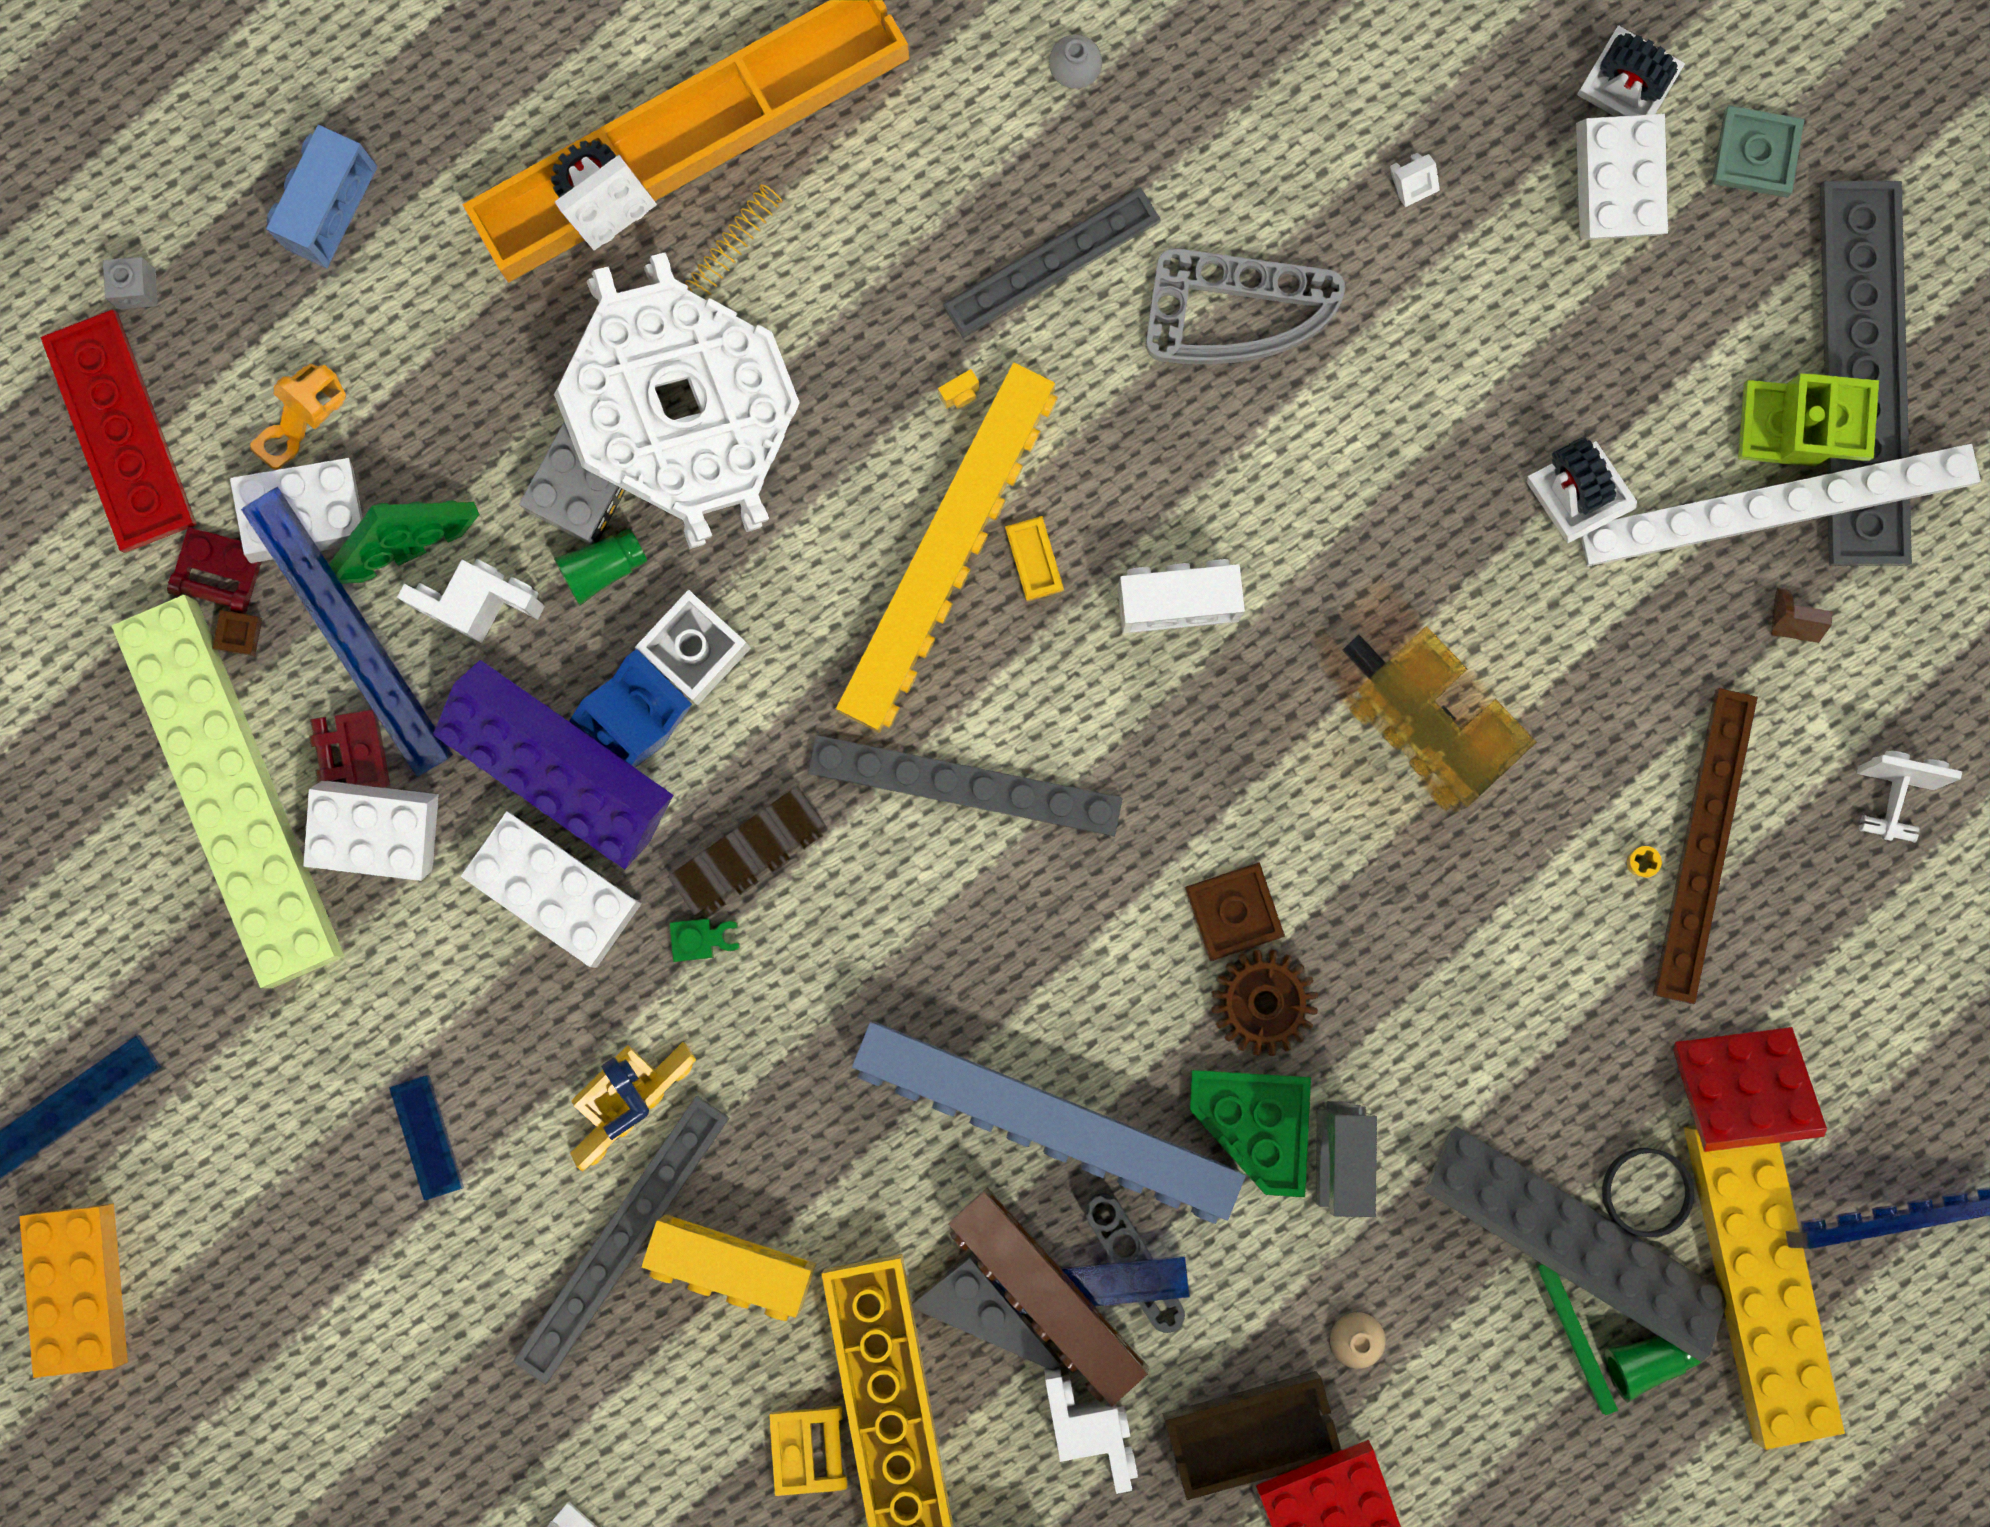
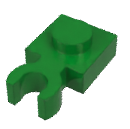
M710 919L670 923L673 962L714 958V946H719L725 951L740 949V943L728 944L724 940L725 931L738 928V923L727 921L720 924L714 930H711Z

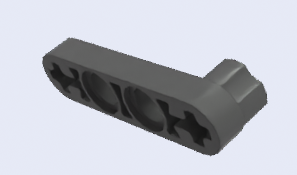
M1107 1193L1094 1195L1088 1200L1085 1207L1088 1223L1142 1310L1156 1330L1163 1333H1171L1178 1330L1185 1319L1183 1306L1132 1223L1113 1196ZM1097 1203L1111 1204L1114 1207L1110 1211L1112 1218L1110 1223L1106 1224L1102 1218L1095 1220L1092 1217V1214L1096 1212L1095 1205ZM1123 1219L1126 1226L1113 1230L1119 1225V1220ZM1104 1230L1106 1232L1113 1230L1107 1238H1104L1101 1233ZM1121 1234L1130 1235L1136 1243L1134 1252L1127 1257H1121L1113 1251V1241ZM1143 1268L1153 1270L1157 1276L1155 1286L1148 1291H1142L1134 1284L1135 1274ZM1163 1287L1168 1292L1167 1295L1160 1296L1168 1308L1175 1306L1178 1310L1173 1314L1175 1321L1172 1324H1168L1165 1320L1158 1322L1155 1317L1160 1314L1156 1303L1153 1301L1150 1306H1147L1144 1302V1299L1156 1296Z

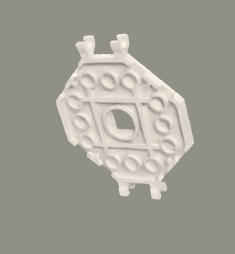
M665 252L651 256V264L644 266L645 273L652 285L617 293L609 267L596 269L592 272L593 278L588 279L587 284L594 298L598 299L599 304L554 396L582 468L682 519L685 524V537L689 548L692 549L706 543L705 539L712 537L711 530L703 514L740 504L741 518L746 532L761 528L762 522L769 520L758 494L800 402L773 333L760 325L755 327L736 317V312L710 298L705 300L688 291L687 285L674 279ZM688 379L701 413L672 420L665 415L655 387Z

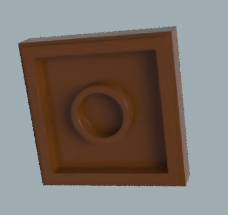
M1260 862L1185 887L1210 962L1285 937Z

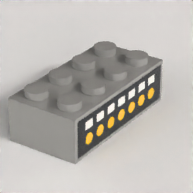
M661 403L663 411L667 415L668 412L663 403ZM564 422L519 505L527 513L591 545L598 542L626 490L582 468Z

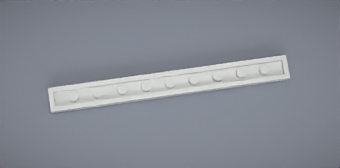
M1972 444L1614 519L1581 536L1587 566L1977 485L1981 482L1973 446Z

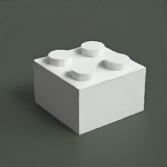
M689 589L635 646L658 670L697 705L704 700L751 649L747 642Z

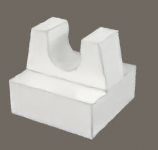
M1419 153L1411 155V163L1400 167L1398 163L1390 166L1398 197L1405 207L1440 191L1436 163L1429 154L1422 157Z

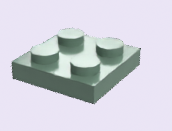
M1728 105L1724 110L1712 184L1788 198L1793 191L1804 119Z

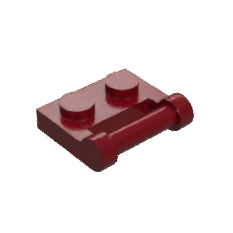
M188 527L175 571L168 581L167 591L168 594L178 597L185 594L229 606L232 612L245 614L262 561L250 563L244 555L242 541ZM191 569L238 581V589L233 592L189 580Z

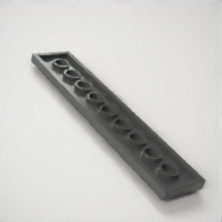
M1824 181L1820 185L1824 375L1879 380L1874 458L1870 461L1828 458L1826 459L1827 474L1909 457L1902 181ZM1910 499L1828 516L1829 566H1908L1912 564Z

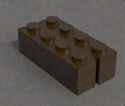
M1317 1371L1162 1413L1186 1500L1285 1474L1341 1451L1334 1421L1328 1415L1331 1414L1323 1381Z

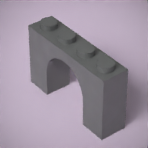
M1327 1101V1109L1317 1108L1316 1205L1319 1207H1329V1213L1336 1217H1376L1377 1116L1366 1113V1107L1356 1105V1103Z

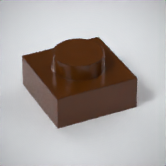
M220 610L213 649L255 657L262 618Z

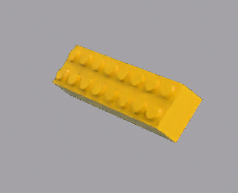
M1696 1125L1683 1127L1717 1281L1727 1303L1724 1313L1753 1443L1768 1450L1845 1434L1780 1143L1704 1152Z
M903 1254L826 1268L821 1274L868 1527H954L915 1317L911 1305L912 1301Z

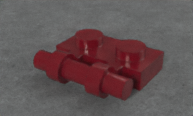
M377 709L336 715L334 718L337 731L331 732L328 731L326 717L310 719L313 735H309L311 747L316 749L319 769L315 770L317 782H338L337 779L346 778L347 784L379 788L390 786ZM339 743L343 761L342 766H335L331 744Z

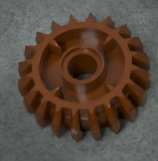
M1257 949L1253 950V963H1249L1245 954L1238 955V961L1242 968L1238 970L1232 963L1225 965L1226 970L1232 977L1227 979L1221 975L1217 976L1216 981L1226 987L1224 992L1213 990L1211 997L1223 998V1006L1211 1007V1012H1224L1225 1018L1217 1021L1215 1025L1218 1029L1230 1025L1232 1029L1226 1033L1224 1037L1226 1041H1232L1237 1035L1242 1037L1237 1045L1238 1050L1244 1051L1250 1041L1253 1042V1055L1259 1056L1262 1044H1266L1268 1055L1275 1056V1043L1279 1042L1282 1049L1288 1052L1291 1050V1044L1287 1039L1289 1036H1292L1299 1043L1304 1040L1303 1035L1297 1031L1299 1026L1308 1030L1313 1028V1024L1303 1018L1305 1013L1310 1015L1318 1013L1317 1008L1306 1007V999L1314 1000L1318 998V993H1305L1303 987L1312 984L1313 978L1310 976L1299 980L1297 976L1304 970V966L1297 964L1292 970L1288 969L1287 967L1292 958L1290 955L1285 954L1279 964L1276 963V950H1269L1267 961H1263L1262 953ZM1261 991H1267L1274 997V1008L1267 1014L1259 1013L1254 1006V999Z

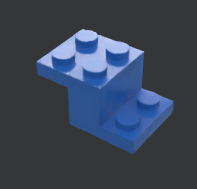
M636 649L626 656L612 679L581 701L569 722L636 768L665 745L692 706V703Z

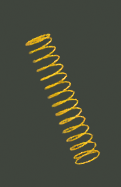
M764 184L759 185V189L762 194L756 192L753 193V197L756 202L750 200L747 201V205L750 210L744 208L741 209V214L744 218L739 216L734 217L735 222L738 226L733 224L728 225L729 230L732 234L727 232L722 233V236L726 242H723L721 240L716 241V245L721 251L715 248H710V253L715 259L709 256H704V261L709 267L703 264H698V269L702 273V275L696 272L691 273L696 283L690 280H685V284L688 286L690 291H692V289L689 287L687 282L693 283L694 285L700 287L709 295H711L709 291H707L702 286L698 285L699 282L695 279L693 274L701 276L702 278L712 283L715 287H717L715 283H713L711 280L705 277V274L702 272L699 266H703L709 269L710 271L718 275L721 279H724L720 274L711 269V266L708 264L705 258H709L715 261L716 263L723 266L727 271H730L726 266L717 261V258L711 250H715L723 254L724 256L729 258L733 263H736V261H734L731 257L723 253V250L717 242H721L729 246L730 248L735 250L739 255H742L741 252H739L737 249L729 245L730 243L727 241L724 234H727L737 239L745 247H748L747 244H745L743 241L735 237L736 235L731 230L730 226L738 228L739 230L746 233L751 239H754L752 235H750L745 230L741 229L742 227L737 222L736 218L744 220L745 222L755 227L757 231H760L758 227H756L754 224L748 221L746 216L743 214L742 210L752 213L753 215L761 219L763 223L766 224L767 222L763 218L754 213L748 202H752L758 205L759 207L767 211L769 215L773 216V214L769 210L760 205L759 201L756 199L754 195L758 194L766 198L767 200L772 202L775 207L779 208V206L775 202L766 197L765 193L768 194V192L763 187L770 190L780 199V201L776 200L777 202L783 203L782 199L772 189H770Z

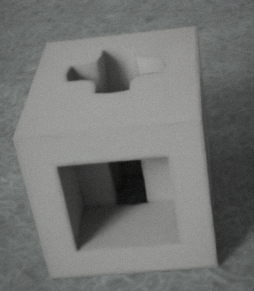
M144 258L103 260L105 299L118 309L158 306L156 269Z

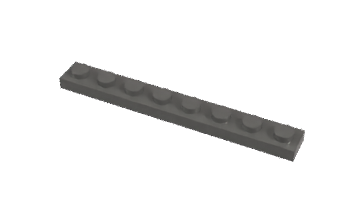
M819 735L815 737L808 770L810 775L1113 837L1116 834L1123 800L1122 797Z
M699 1096L693 1099L513 1362L545 1385L550 1381L653 1231L656 1221L664 1215L730 1119L727 1115Z

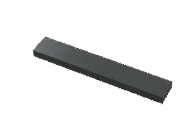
M1140 187L945 302L943 307L964 339L1157 225L1161 219Z

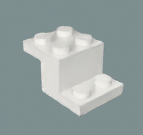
M478 559L475 560L473 565L461 560L442 596L421 583L418 584L416 589L404 584L397 596L398 599L419 612L480 643L483 642L503 603L537 620L545 607L537 600L539 593L534 591L531 586L514 577H511L508 583L503 581L505 577L503 574L497 572L496 568Z
M1060 1366L1054 1370L1044 1369L1060 1462L1108 1453L1116 1494L1132 1491L1130 1479L1138 1478L1132 1446L1124 1447L1123 1438L1130 1437L1124 1406L1117 1407L1115 1404L1112 1407L1106 1400L1102 1403L1096 1400L1075 1404L1070 1375L1062 1376Z

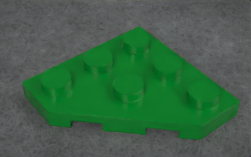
M449 500L443 503L416 501L409 504L390 505L388 503H378L372 505L323 571L328 585L363 583L377 576L376 569L387 566L393 560L400 566L426 554L424 546L432 545L445 537L448 543L462 537L480 515L475 502Z
M1191 1070L1189 1110L1265 1195L1305 1197L1311 1077Z

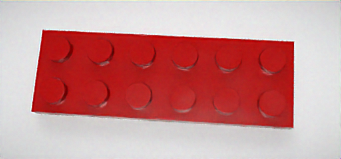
M112 309L40 337L119 551L127 553L186 530L188 527L196 526V520L119 314Z

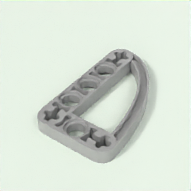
M1178 248L1166 250L1161 254L1157 262L1146 337V349L1155 360L1182 364L1236 363L1284 352L1309 340L1327 326L1341 305L1345 292V282L1341 275L1328 269ZM1175 258L1179 260V266L1191 268V260L1198 261L1195 269V280H1189L1190 271L1179 270L1177 276H1170L1169 269L1163 268V264L1168 265L1171 259ZM1207 264H1216L1222 269L1223 278L1216 283L1207 282L1201 275L1202 268ZM1246 269L1256 270L1261 276V283L1255 288L1245 287L1240 282L1239 275ZM1285 274L1293 275L1299 281V289L1294 293H1284L1278 286V279ZM1306 276L1313 277L1310 285L1322 286L1324 280H1330L1331 287L1337 289V292H1332L1329 298L1323 297L1322 290L1311 288L1309 296H1304L1303 293L1307 285ZM1189 289L1321 307L1301 325L1269 338L1228 345L1181 344ZM1164 296H1173L1178 300L1180 308L1175 314L1166 315L1159 310L1158 301ZM1154 320L1165 324L1178 323V328L1172 325L1169 327L1168 340L1174 342V346H1168L1166 352L1159 351V345L1153 343V339L1160 338L1162 324L1155 325Z

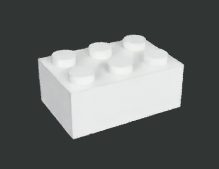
M1665 114L1586 118L1577 122L1580 240L1667 234Z
M349 458L230 478L243 552L250 563L341 548L351 535V532L363 519L354 469Z
M1228 559L1206 562V568L1190 569V564L1188 563L1172 564L1166 566L1167 572L1151 573L1149 567L1133 568L1127 570V576H1120L1118 598L1122 634L1239 622L1245 612L1240 564L1230 565Z
M331 781L317 783L309 789L303 867L422 881L432 872L439 794Z

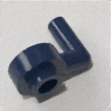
M615 1057L601 1065V1067L630 1109L603 1127L611 1140L646 1118L649 1114L648 1106L633 1084L639 1079L626 1059L619 1063Z

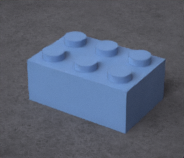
M317 125L314 133L309 134L302 145V157L296 169H291L285 179V191L279 203H275L268 213L266 230L286 250L324 268H328L378 166L360 143L321 125Z

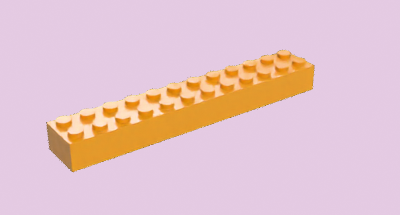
M829 0L462 205L498 269L509 283L585 241L556 205L555 201L559 197L553 189L555 186L551 182V176L556 175L552 170L554 164L562 165L558 157L562 153L568 157L571 154L568 149L570 146L574 145L577 149H581V141H587L590 146L593 140L599 141L601 145L605 143L616 156H621L653 200L656 201L909 60L908 43L892 15L887 14V7L883 0Z

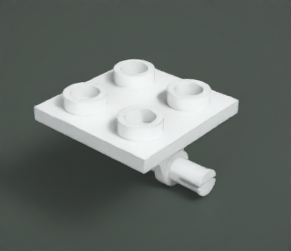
M1886 751L1885 755L1873 757L1872 760L1858 766L1857 774L1892 781L1886 818L1883 820L1862 815L1860 823L1863 824L1859 825V830L1880 834L1882 839L1892 841L1893 838H1898L1915 843L1919 836L1916 834L1919 832V826L1898 823L1908 785L1936 790L1960 780L1962 771L1949 769V763L1940 760L1927 759L1924 760V763L1909 760V754L1898 751Z

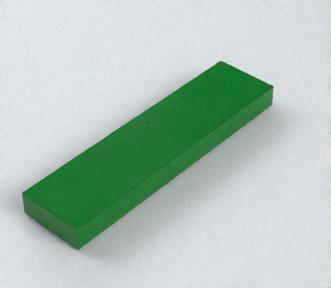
M1537 1261L1535 1264L1601 1413L1606 1416L1618 1411L1558 1273Z

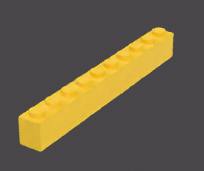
M1013 362L836 707L838 713L878 733L881 732L883 726L888 728L892 726L900 710V707L894 705L900 692L908 693L918 674V672L912 670L918 657L920 656L925 659L929 654L935 641V637L930 634L936 622L943 624L953 606V603L948 601L954 587L960 590L963 587L971 570L965 566L971 553L979 555L988 537V534L983 532L989 518L997 520L1006 502L1005 499L1001 498L1006 485L1014 486L1023 469V465L1018 463L1024 450L1029 452L1033 450L1041 433L1040 430L1036 429L1041 416L1049 418L1056 405L1058 397L1053 395L1055 382Z

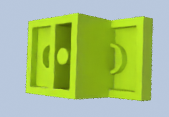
M1799 373L1787 384L1747 380L1743 385L1738 459L1816 467L1828 458L1860 461L1872 460L1875 447L1879 380Z

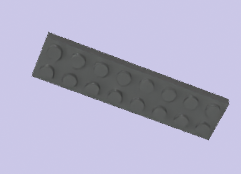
M1455 1126L1450 1131L1424 1188L1425 1192L1702 1362L1710 1355L1727 1304L1721 1288L1461 1128Z

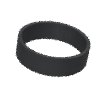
M1637 1148L1623 1153L1609 1166L1603 1180L1602 1197L1609 1216L1617 1225L1639 1236L1660 1237L1678 1229L1688 1218L1694 1203V1185L1686 1167L1673 1155L1652 1148ZM1646 1153L1658 1154L1668 1159L1681 1174L1685 1188L1683 1206L1677 1217L1667 1226L1654 1231H1639L1628 1226L1616 1213L1611 1199L1613 1178L1621 1165L1634 1156Z

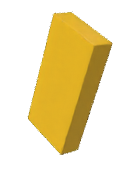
M1043 516L1005 526L1026 602L1063 592V584Z

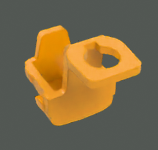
M310 363L297 371L292 377L283 376L274 385L273 394L284 404L280 425L267 427L250 443L251 451L273 470L280 469L298 454L299 443L305 437L307 424L315 430L330 413L338 410L344 404L346 393L339 382L337 374L326 365L317 366ZM320 391L331 399L325 405H322L316 399V395ZM283 435L289 438L287 450L281 455H271L264 449V444L271 438L280 439Z

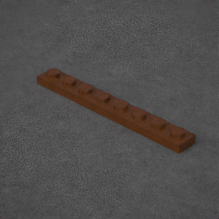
M1722 688L1715 690L1653 996L1688 1004L1696 1003L1758 696Z

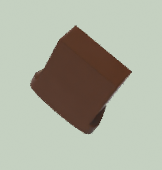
M1777 588L1774 599L1771 636L1819 643L1832 626L1833 611L1794 605L1791 591L1789 589Z

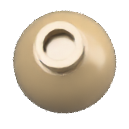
M1361 1312L1349 1313L1341 1317L1332 1328L1330 1334L1331 1350L1337 1360L1347 1367L1355 1369L1370 1367L1381 1358L1385 1350L1386 1338L1384 1330L1380 1323L1368 1314Z

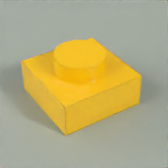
M970 369L939 387L938 395L945 408L948 409L955 405L959 409L975 400L977 397L975 392L980 390L979 380L973 370Z

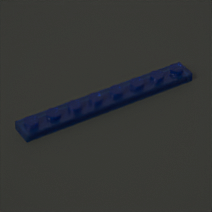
M276 487L243 507L241 511L415 775L418 777L448 760L453 753L444 742L433 735L436 727L280 489Z

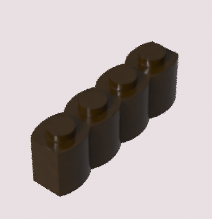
M797 786L748 819L734 831L718 840L701 854L678 868L668 878L694 916L704 913L708 918L727 905L723 899L736 890L739 895H742L759 882L755 877L767 868L773 873L791 860L788 853L800 845L806 850L821 840L824 836L820 831L826 825Z

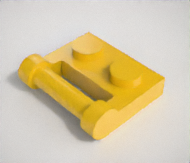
M841 1406L770 1412L775 1496L831 1492L848 1488L847 1475H843L839 1429V1420L843 1419ZM811 1423H823L826 1477L815 1478Z

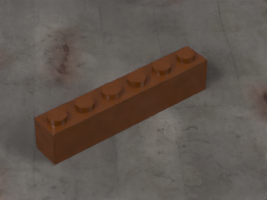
M988 1187L949 1222L948 1225L953 1229L950 1232V1236L956 1244L964 1251L970 1248L980 1259L977 1262V1266L983 1274L991 1281L996 1278L1007 1289L1004 1292V1296L1009 1303L1018 1311H1021L1023 1308L1034 1319L1031 1326L1036 1333L1046 1342L1050 1338L1061 1350L1058 1356L1072 1372L1078 1369L1087 1378L1088 1382L1085 1385L1099 1402L1102 1403L1106 1400L1113 1407L1148 1375L1149 1366Z

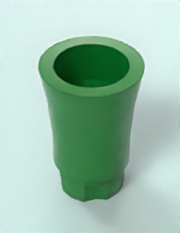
M630 528L620 532L615 537L610 535L582 549L554 558L579 606L615 581L632 573V569L647 562V558Z
M1659 1335L1632 1344L1606 1348L1604 1350L1605 1362L1613 1384L1627 1403L1668 1380L1684 1375L1686 1370L1701 1363V1361Z

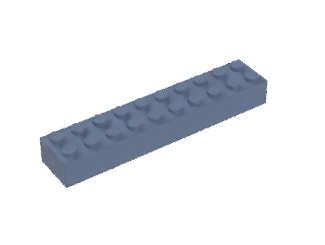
M874 1021L869 1023L852 1068L860 1070L857 1078L876 1086L882 1085L883 1080L897 1086L894 1093L916 1102L920 1095L934 1101L933 1109L954 1117L958 1110L970 1115L969 1123L989 1132H992L994 1126L1008 1131L1006 1137L1008 1140L1025 1147H1029L1031 1141L1045 1146L1043 1152L1047 1156L1065 1163L1068 1156L1082 1161L1080 1165L1082 1170L1104 1178L1106 1171L1119 1176L1117 1180L1119 1185L1138 1193L1142 1192L1143 1187L1156 1191L1154 1195L1156 1200L1177 1209L1181 1202L1192 1206L1191 1212L1194 1213L1193 1215L1214 1224L1217 1223L1218 1218L1226 1221L1229 1220L1246 1177L1245 1174L1235 1168Z

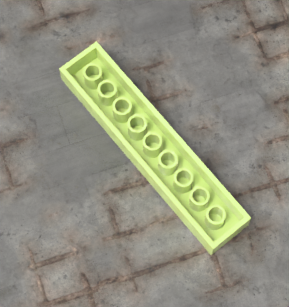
M182 595L112 625L114 634L260 988L277 987L345 957L308 867H303L304 857L218 650L213 649L214 640L198 601Z

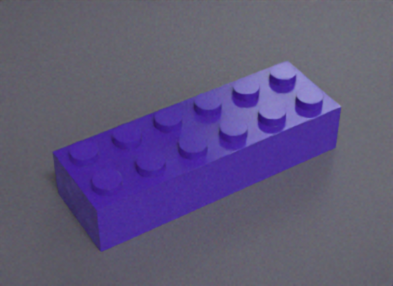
M479 660L453 684L433 733L444 744L457 751L478 768L484 770L624 870L650 843L674 796L482 660Z

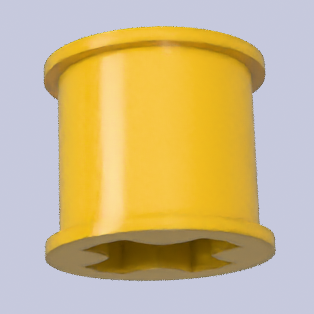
M1641 846L1635 849L1627 858L1628 870L1633 875L1647 878L1656 875L1662 865L1659 852L1650 846ZM1647 853V861L1652 866L1640 872L1638 870L1639 863L1634 861L1635 856H1642Z

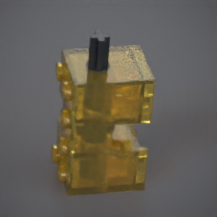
M1427 626L1387 662L1360 635H1357L1342 649L1369 678L1348 698L1353 704L1349 708L1350 712L1363 725L1370 722L1394 749H1400L1409 758L1410 766L1434 790L1430 796L1444 811L1451 808L1456 813L1468 808L1537 743L1496 698L1486 707L1482 706L1461 727L1456 724V717L1444 705L1442 707L1438 705L1435 700L1468 669Z

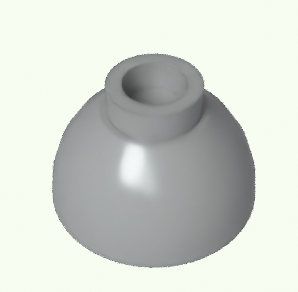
M1069 35L1060 39L1054 45L1049 57L1051 74L1057 82L1068 88H1083L1090 85L1097 79L1102 69V56L1098 46L1090 38L1083 35Z

